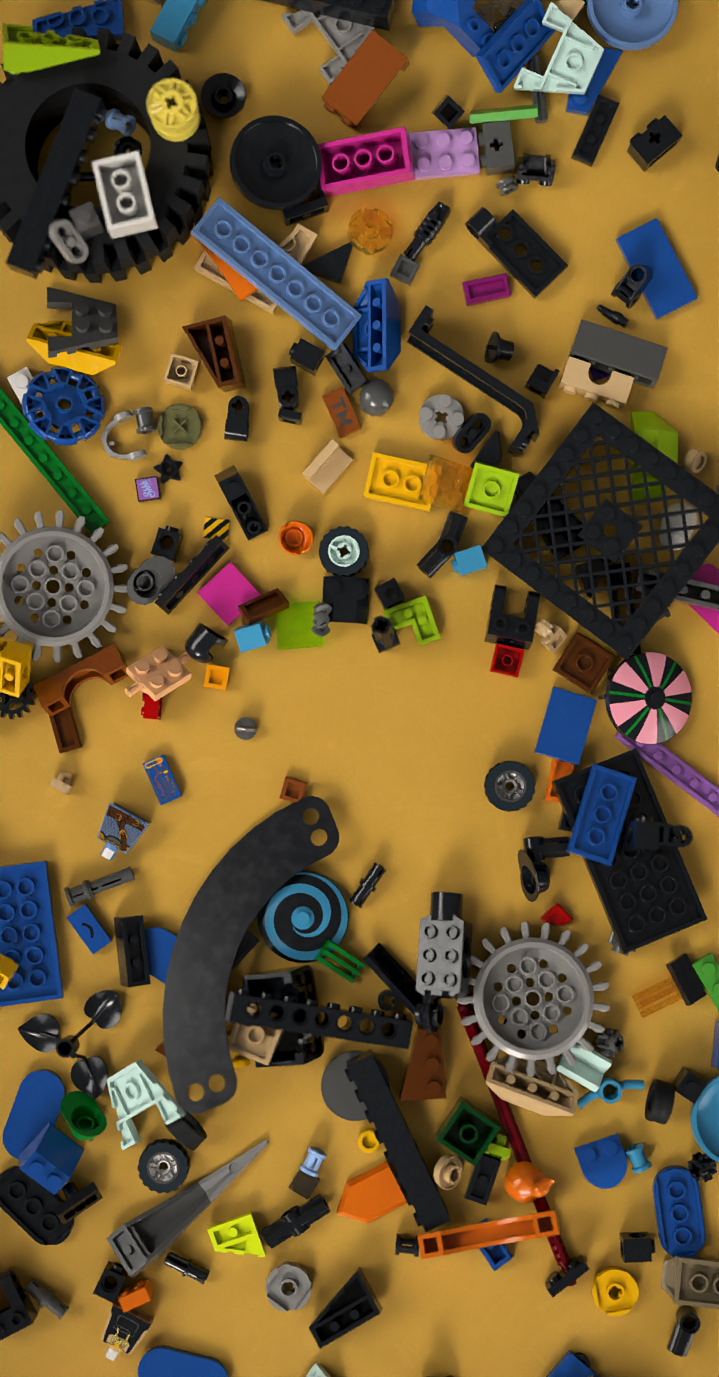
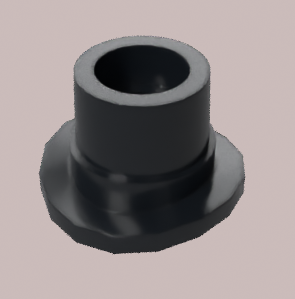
M492 332L486 345L485 362L491 364L499 359L509 361L514 353V343L501 338L498 332Z

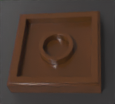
M576 632L552 671L591 695L612 663L615 655L579 632Z

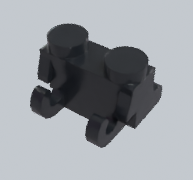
M523 152V156L519 157L516 182L519 184H529L530 180L539 181V185L551 186L556 168L555 160H551V155L548 154L545 156L528 155V153Z

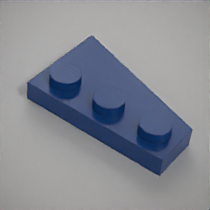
M603 48L604 53L585 95L569 94L565 112L588 116L623 51Z

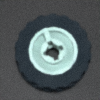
M339 526L336 529H331L329 533L323 536L320 542L319 557L321 564L327 572L334 576H355L367 564L369 557L367 540L355 528ZM342 548L348 550V554L344 555V557L340 554Z

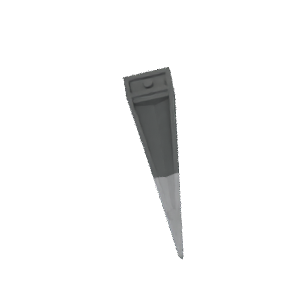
M264 1140L199 1182L124 1223L106 1238L129 1276L135 1277L150 1263H154L268 1145L269 1141Z

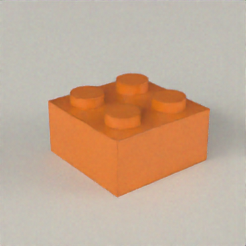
M140 1279L136 1284L132 1286L127 1285L123 1288L118 1300L124 1313L151 1301L154 1290L149 1279Z

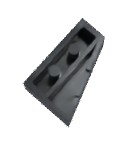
M360 1267L309 1326V1330L320 1349L381 1314L383 1308Z

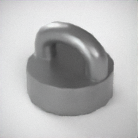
M244 717L235 723L234 731L240 739L249 740L256 735L257 725L251 718Z

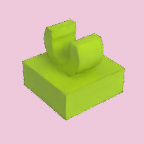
M496 1135L494 1142L490 1143L484 1154L503 1161L509 1159L511 1149L504 1147L507 1136Z

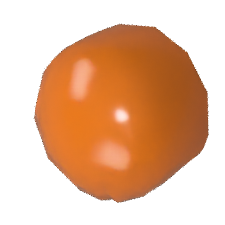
M302 521L286 523L281 527L278 535L279 545L286 553L292 555H300L309 551L314 541L312 530Z

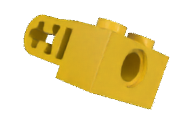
M0 637V692L20 697L30 681L32 646Z

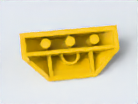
M64 320L49 321L42 324L40 322L34 323L27 336V342L49 364L90 375L115 365L122 350V345L117 343L95 349L84 347L76 349V353L67 354L66 351L57 353V357L48 358V336L72 337V322Z

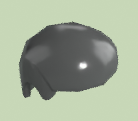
M381 379L371 380L366 383L359 394V406L364 413L370 416L384 415L394 401L393 389L387 382Z

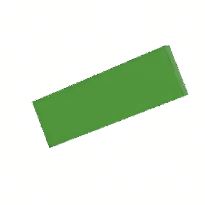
M539 104L471 110L469 119L470 123L474 124L537 118L539 115Z

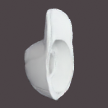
M680 503L670 505L668 512L681 511ZM684 503V510L693 509L690 505ZM696 513L685 514L687 526L697 525ZM681 515L669 517L670 529L683 527ZM665 517L662 518L660 530L666 529ZM688 530V531H687V532H688V540H689V538L691 537V535L693 534L694 530ZM684 531L671 533L672 545L685 543ZM660 534L661 544L668 546L667 534Z

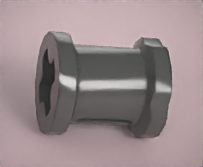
M142 407L133 410V415L136 416L138 425L137 434H148L157 431L156 426L153 424L152 407Z

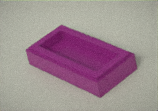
M507 273L462 282L466 306L511 297Z

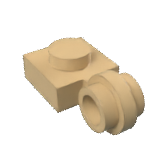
M544 619L535 625L536 629L534 631L542 636L540 642L548 651L555 654L568 637L566 633L553 623L551 625Z

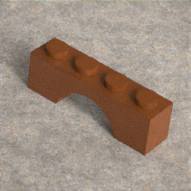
M113 644L104 647L101 651L89 657L83 658L80 662L62 669L49 678H44L39 683L33 685L41 707L51 717L71 706L72 695L82 683L92 679H101L113 685L129 676L126 673V667L128 666L118 647Z

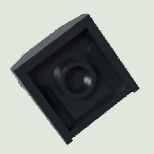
M324 576L322 602L328 603L332 607L331 612L328 614L329 622L367 624L369 578Z

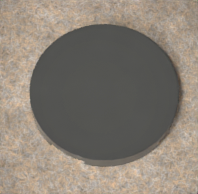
M351 1050L339 1054L327 1065L322 1075L321 1092L324 1102L335 1115L345 1120L361 1121L367 1119L364 1113L367 1110L364 1101L361 1103L358 1101L354 1091L357 1089L355 1082L348 1080L344 1070L347 1068V1060L364 1053V1051ZM376 1058V1060H377V1062H378V1064H379V1066H380V1068H381V1070H382V1072H383V1075H384V1077H385V1079H386V1081H387V1083H388V1085H389V1087H390L389 1076H388V1073H387V1071H386V1068H385V1067L383 1066V1064Z

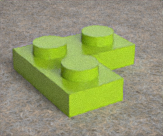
M426 595L383 610L384 617L390 619L395 631L412 625L419 646L441 639Z

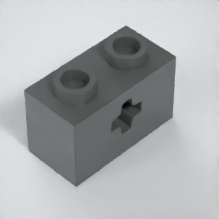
M510 121L482 123L481 132H478V144L483 146L484 154L480 155L481 167L486 169V176L512 173L515 167ZM496 145V148L499 149V151H495V148L492 146Z

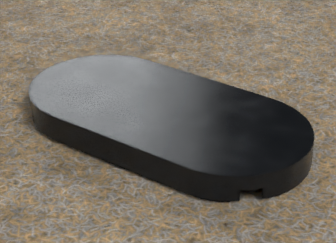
M12 1166L4 1170L0 1174V1207L33 1240L41 1245H57L67 1239L73 1229L74 1218L63 1225L54 1211V1208L64 1201L57 1194L53 1195L20 1170L19 1166Z

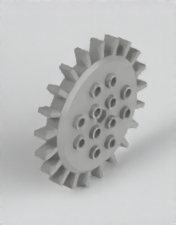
M59 510L55 515L56 522L54 527H45L43 515L38 511L34 514L36 529L27 531L23 522L17 518L13 521L14 527L20 534L19 537L11 541L5 533L0 532V542L6 546L0 555V616L5 622L0 627V637H3L8 630H12L18 635L15 640L16 642L23 644L27 640L34 643L32 660L36 661L41 656L42 646H52V657L55 663L61 661V646L69 644L72 646L73 654L77 658H81L82 649L78 641L85 637H88L91 644L95 647H101V641L96 637L94 631L100 625L110 632L115 633L117 630L113 623L105 619L108 611L114 610L117 613H126L127 610L123 605L112 602L114 592H127V585H115L113 581V574L124 572L128 569L127 565L117 564L110 567L106 559L107 556L118 550L117 544L109 545L105 550L101 551L95 543L102 537L104 529L100 527L94 530L90 538L81 534V529L85 524V517L79 516L76 520L73 530L64 528V512ZM37 548L42 550V556L39 558L34 556V550ZM68 551L75 553L74 559L69 560L66 554ZM20 563L25 566V570L22 573L16 570V566ZM56 566L58 569L57 574H50L49 568ZM84 568H88L90 570V575L88 577H84L82 575V570ZM56 580L59 583L60 587L56 593L47 591L46 584L48 581ZM34 581H39L41 584L38 590L32 588ZM67 583H71L73 585V590L71 592H67L65 590V585ZM21 596L23 603L21 605L15 604V597ZM54 598L56 605L49 607L47 604L48 599ZM83 600L88 602L86 609L80 607V602ZM33 613L39 616L36 622L30 620V615ZM66 615L71 617L69 624L63 622V617Z
M522 922L520 927L522 939L514 941L510 937L509 930L503 927L500 929V936L503 938L505 945L496 949L492 942L485 938L481 942L483 947L490 953L488 959L484 962L477 956L471 955L470 963L480 969L477 977H470L469 984L474 986L473 996L457 998V1003L473 1004L475 1012L472 1016L464 1017L460 1021L461 1025L469 1026L474 1022H478L482 1030L481 1033L472 1038L470 1043L473 1046L478 1045L485 1038H488L494 1046L487 1053L486 1060L491 1062L496 1058L498 1052L502 1050L509 1054L505 1071L510 1073L515 1068L516 1059L522 1058L527 1059L526 1072L528 1076L534 1077L536 1071L535 1061L541 1059L546 1060L547 1070L550 1075L556 1074L557 1067L554 1063V1056L561 1053L568 1064L575 1066L577 1064L576 1058L571 1053L570 1048L578 1043L583 1050L591 1052L594 1049L592 1044L583 1038L586 1029L590 1028L597 1033H604L605 1030L601 1024L591 1021L593 1010L600 1012L610 1011V1005L594 1002L593 993L594 991H604L609 988V984L607 982L592 984L589 973L597 971L602 966L601 962H592L587 967H584L579 957L586 953L589 946L584 943L578 946L574 953L565 948V944L570 939L571 934L568 930L561 934L558 943L548 940L550 923L543 924L540 938H530V927L527 922ZM540 960L547 962L545 969L539 966ZM509 964H513L516 969L514 973H509L507 971V966ZM559 974L566 976L565 982L561 983L558 981ZM526 979H533L534 985L528 987L525 983ZM495 983L502 985L501 991L494 990L493 986ZM529 992L538 994V1004L532 1006L527 1003L526 996ZM546 992L552 994L551 1001L545 1000L544 994ZM513 997L520 998L518 1006L512 1003ZM565 1006H568L571 1009V1013L569 1015H565L563 1013V1008ZM532 1011L539 1013L537 1020L531 1018L530 1014ZM499 1016H506L507 1022L500 1024L498 1021ZM551 1025L557 1026V1033H550L549 1027ZM520 1029L525 1031V1037L522 1039L517 1036V1031Z

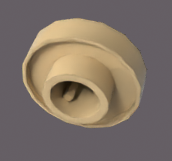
M446 1154L439 1159L434 1166L433 1173L434 1182L438 1187L444 1190H451L459 1183L463 1171L461 1160L451 1154Z

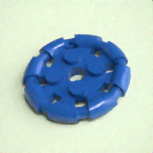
M53 367L48 372L44 373L42 371L38 373L28 383V390L23 394L22 398L23 414L30 422L28 424L29 427L40 438L52 440L57 445H75L77 441L82 439L86 441L91 438L100 428L101 418L105 416V401L103 395H100L98 391L99 386L87 374L83 372L78 373L65 367ZM53 379L57 382L52 385H50L49 381ZM70 379L78 382L76 387L68 384ZM36 393H42V399L36 397ZM85 394H90L92 398L87 399ZM65 400L70 403L71 407L63 410L59 408L58 402ZM38 411H42L43 414L40 418L36 416ZM86 411L92 413V418L85 416ZM51 425L59 429L58 433L50 430ZM78 425L80 431L74 433L71 427Z

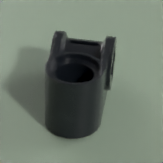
M647 265L631 266L622 280L614 287L611 295L613 297L617 296L622 300L628 309L632 308L653 278L652 269ZM639 269H642L644 272V278L641 281H638L636 278V273Z
M296 366L273 368L280 408L294 411L299 405ZM286 396L291 397V403L286 402Z
M235 396L229 401L225 423V440L245 442L248 440L249 404L242 396ZM238 403H242V407L245 408L241 409L240 413H236V409L233 408Z

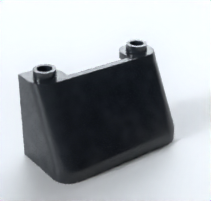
M309 965L256 972L242 976V988L251 990L253 995H260V992H268L274 994L273 998L282 999L283 995L296 997L297 1002H305V999L318 1001L314 974ZM273 1006L271 1011L279 1014L280 1006ZM302 1009L294 1011V1020H299L302 1017ZM320 1013L315 1018L317 1024L321 1023ZM284 1030L269 1066L255 1061L256 1068L305 1065L322 1056L324 1052L323 1036Z

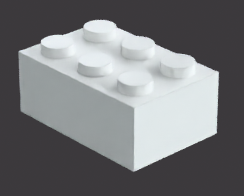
M139 151L92 161L106 224L111 238L114 239L158 228Z

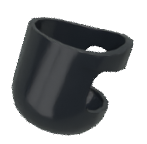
M199 623L186 640L185 650L195 661L205 664L214 659L213 655L209 653V649L214 644L224 647L229 640L217 634L206 625Z

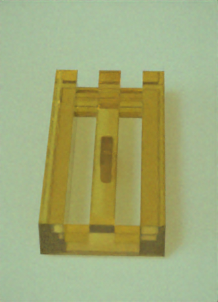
M672 977L632 996L642 1018L683 999ZM672 984V987L640 1002V999ZM674 991L676 992V995L646 1010L643 1009L644 1006Z

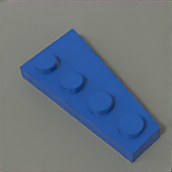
M96 0L93 5L83 8L80 5L73 7V10L63 14L57 12L32 20L34 32L46 33L47 30L57 32L60 37L65 38L67 35L72 34L71 28L83 27L88 38L96 39L98 28L110 29L114 40L122 39L124 34L123 0Z

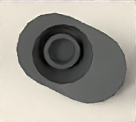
M154 556L144 561L131 573L127 582L126 589L130 599L139 605H147L155 601L159 594L174 580L175 569L172 562L164 556Z

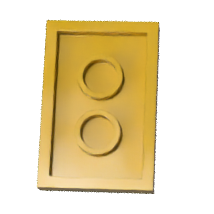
M373 452L363 498L430 512L439 466Z

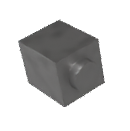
M91 202L69 211L83 240L104 232Z

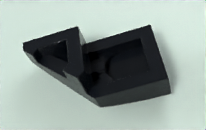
M496 430L470 465L471 468H474L475 461L498 467L503 456L499 431Z

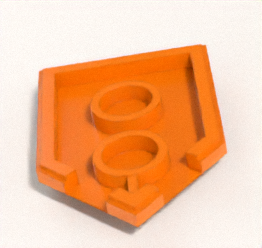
M387 1161L346 1182L336 1214L368 1224L407 1203L400 1185H398Z

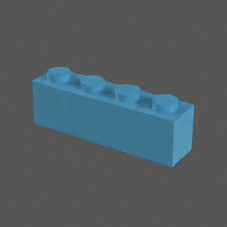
M166 0L150 30L152 40L177 52L180 46H184L188 36L187 32L190 26L193 27L198 18L197 13L200 7L205 6L207 0Z

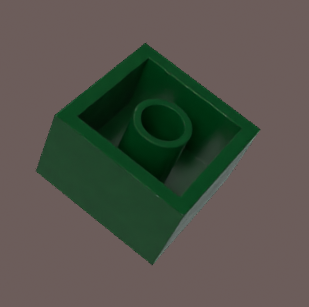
M460 1096L435 1133L436 1141L473 1166H476L501 1127L499 1121Z

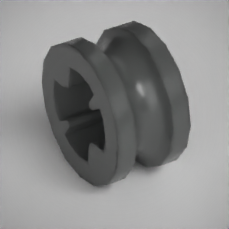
M515 176L506 177L496 184V187L501 190L499 192L500 196L509 195L519 188L518 184L514 183Z

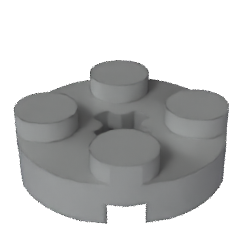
M447 394L430 397L423 403L419 412L420 428L427 437L433 440L447 441L452 439L464 422V412L461 405L456 399ZM440 412L447 415L445 418L446 423L436 422L437 413Z
M287 1261L273 1268L266 1280V1293L271 1305L280 1311L287 1312L288 1310L302 1308L308 1302L311 1295L312 1281L308 1272L300 1265ZM285 1282H292L294 1291L288 1290L285 1292L283 1284Z

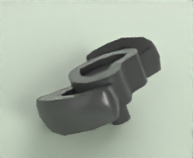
M320 602L313 607L315 612L313 613L314 620L311 630L315 635L322 637L330 632L327 624L330 621L328 614L331 612L332 607L328 603Z

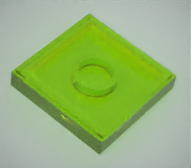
M320 601L291 603L289 608L275 614L278 651L323 647V636H317L311 630L314 620L313 613L315 612L313 607L320 603Z

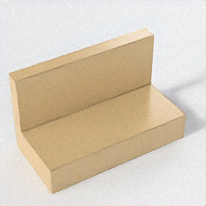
M332 439L302 474L307 481L324 494L350 465L353 459L339 448V444Z

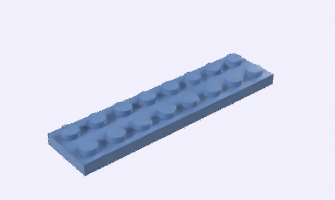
M218 197L190 233L331 350H336L362 317L359 312L220 197Z

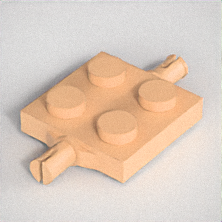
M164 646L159 647L126 667V673L134 680V684L126 688L125 693L128 697H131L137 692L142 691L148 694L154 701H157L191 679V672L183 664L192 660L187 652L179 657H175Z

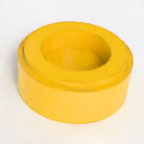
M372 1128L363 1129L358 1135V1146L366 1153L375 1152L380 1146L374 1134L376 1130Z

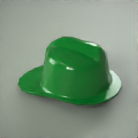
M82 1091L69 1092L63 1097L60 1103V1110L70 1127L71 1133L77 1139L89 1140L91 1142L95 1136L104 1132L107 1126V1118L94 1099Z

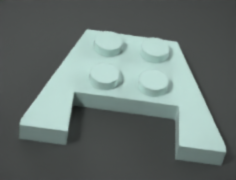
M550 2L542 24L562 32L560 41L544 76L522 67L513 87L515 90L585 95L604 53V49L584 30H581L573 23L572 19L563 14L554 3Z
M142 1060L132 1063L107 1079L112 1107L116 1108L119 1119L116 1122L117 1130H121L123 1141L120 1142L122 1150L142 1140L132 1121V1117L152 1105H157L166 1125L186 1115L184 1110Z

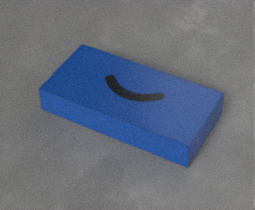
M84 904L66 917L92 954H95L112 941L87 904Z

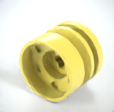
M174 78L164 79L155 84L149 91L147 98V109L155 131L165 140L172 142L188 139L198 129L200 122L196 95L192 88L184 81Z

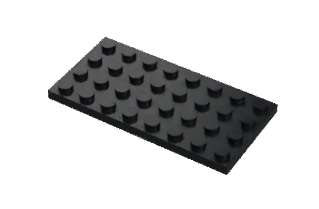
M636 748L597 763L598 765L637 778L612 865L608 866L583 857L622 954L707 920L678 848L673 850L658 849V851H651L649 853L623 851L625 823L632 822L633 818H639L640 816L652 817L653 822L668 824ZM591 766L552 781L571 831Z

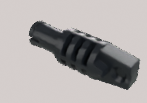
M438 202L425 216V219L422 220V223L414 232L415 238L403 252L407 258L416 261L424 247L431 245L451 213L447 205Z

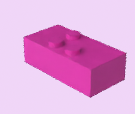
M405 127L317 144L322 160L321 189L327 197L415 180L410 135Z

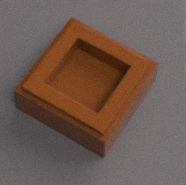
M286 776L279 798L293 803L298 802L304 797L308 783Z

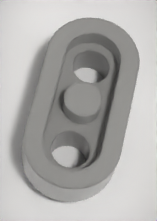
M55 220L52 222L49 228L50 238L65 259L70 263L84 262L88 257V247L72 223L68 220ZM59 228H60L61 231H62V233H61L60 236L58 235V229H59ZM73 247H74V249H75V254H74V255L72 254V248H73Z

